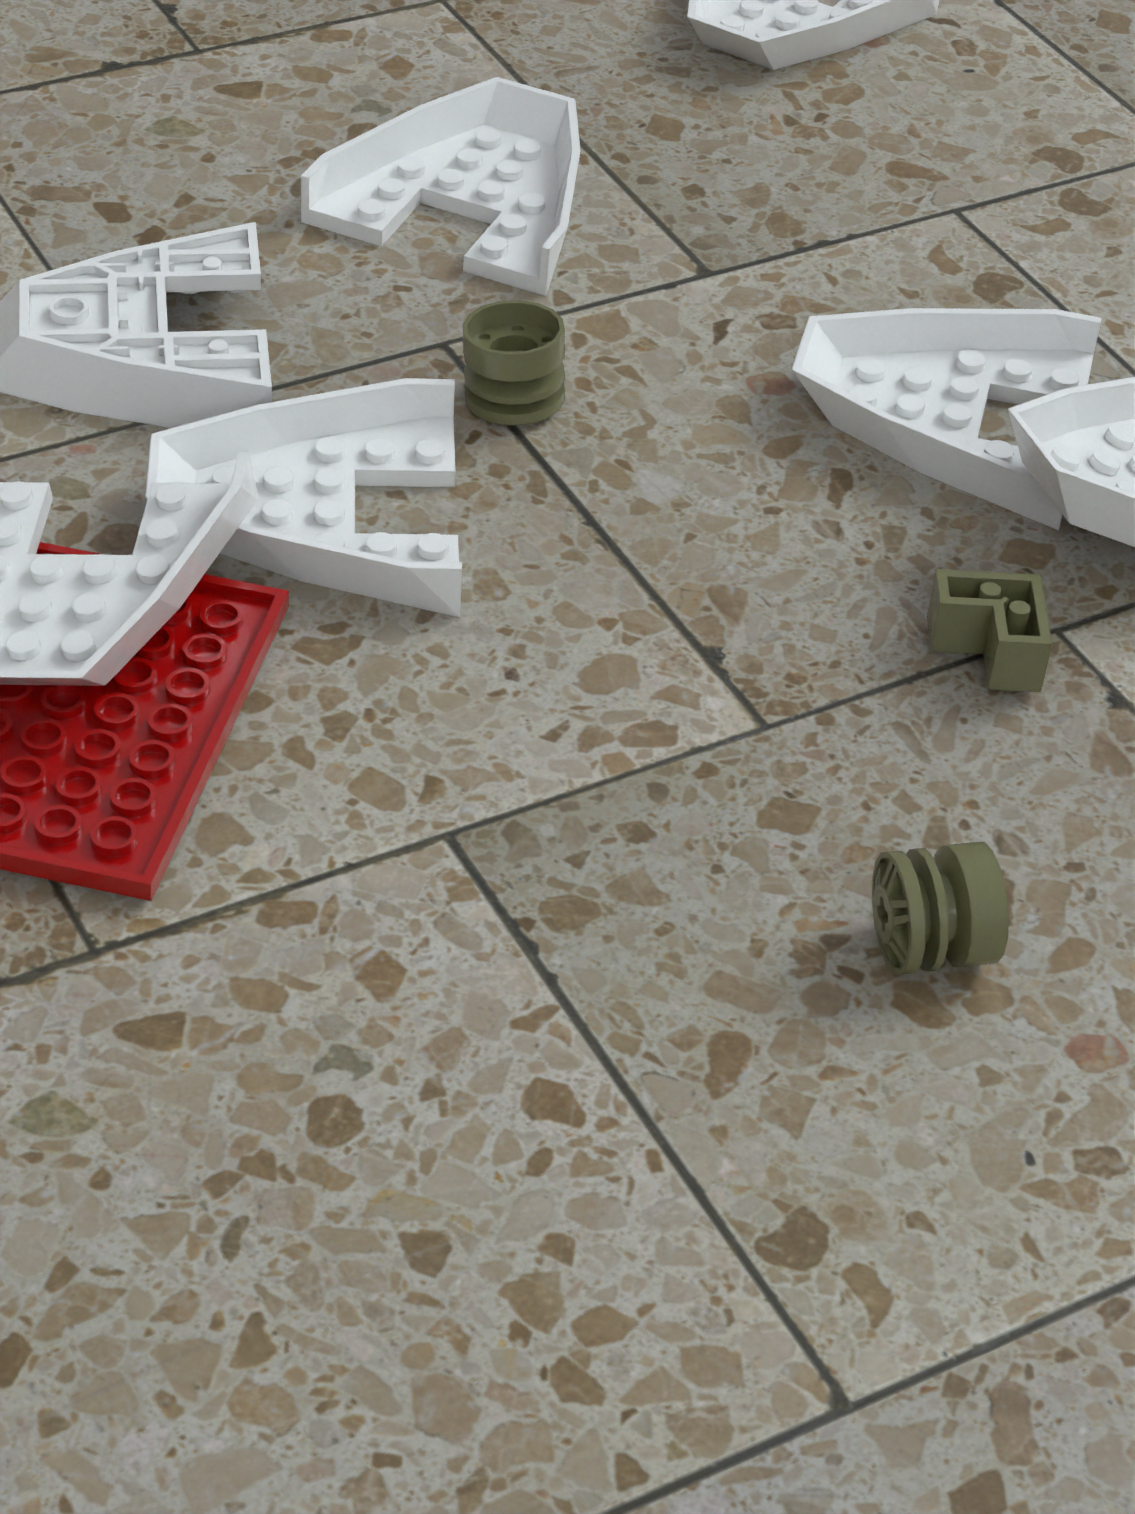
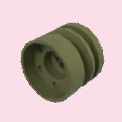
M522 300L498 301L481 306L470 313L462 327L463 353L466 363L464 367L466 406L472 413L491 423L525 425L545 420L558 412L565 401V370L562 362L565 357V328L563 319L549 307Z
M985 842L942 845L938 848L934 857L925 848L909 849L906 854L903 851L880 853L875 861L872 876L873 917L879 947L886 964L894 974L916 973L919 967L923 971H937L944 963L945 957L953 967L960 968L995 964L1000 961L1004 956L1008 941L1009 911L1007 892L1000 865L993 850Z

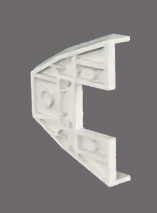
M689 0L687 17L703 45L775 70L851 49L937 15L939 0H840L833 7L820 3L818 0Z
M494 77L421 104L322 154L301 175V222L378 246H382L420 203L486 222L491 225L464 255L463 271L546 296L569 224L581 151L576 100L511 80Z
M256 222L117 250L19 280L0 301V392L73 412L168 428L272 402V383L266 329L168 332L166 292L195 294L205 291L242 293L247 290H261Z
M906 308L809 316L792 371L831 425L924 475L1059 530L1062 513L1022 463L1018 446L1001 440L990 441L978 438L987 399L1019 405L1064 388L1087 385L1102 318L1058 309Z
M1135 377L1064 388L1008 408L1022 463L1069 524L1135 547Z
M404 378L258 404L151 434L146 499H148L152 483H231L238 452L249 451L258 501L219 554L302 582L460 617L462 562H459L458 535H441L438 533H355V486L455 487L456 468L453 418L455 379Z
M249 451L238 452L231 483H152L132 555L36 554L53 500L50 484L48 482H0V684L105 686L179 610L258 501Z

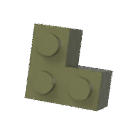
M936 569L927 612L930 650L953 654H983L988 689L1011 692H1041L1052 648L1041 575Z

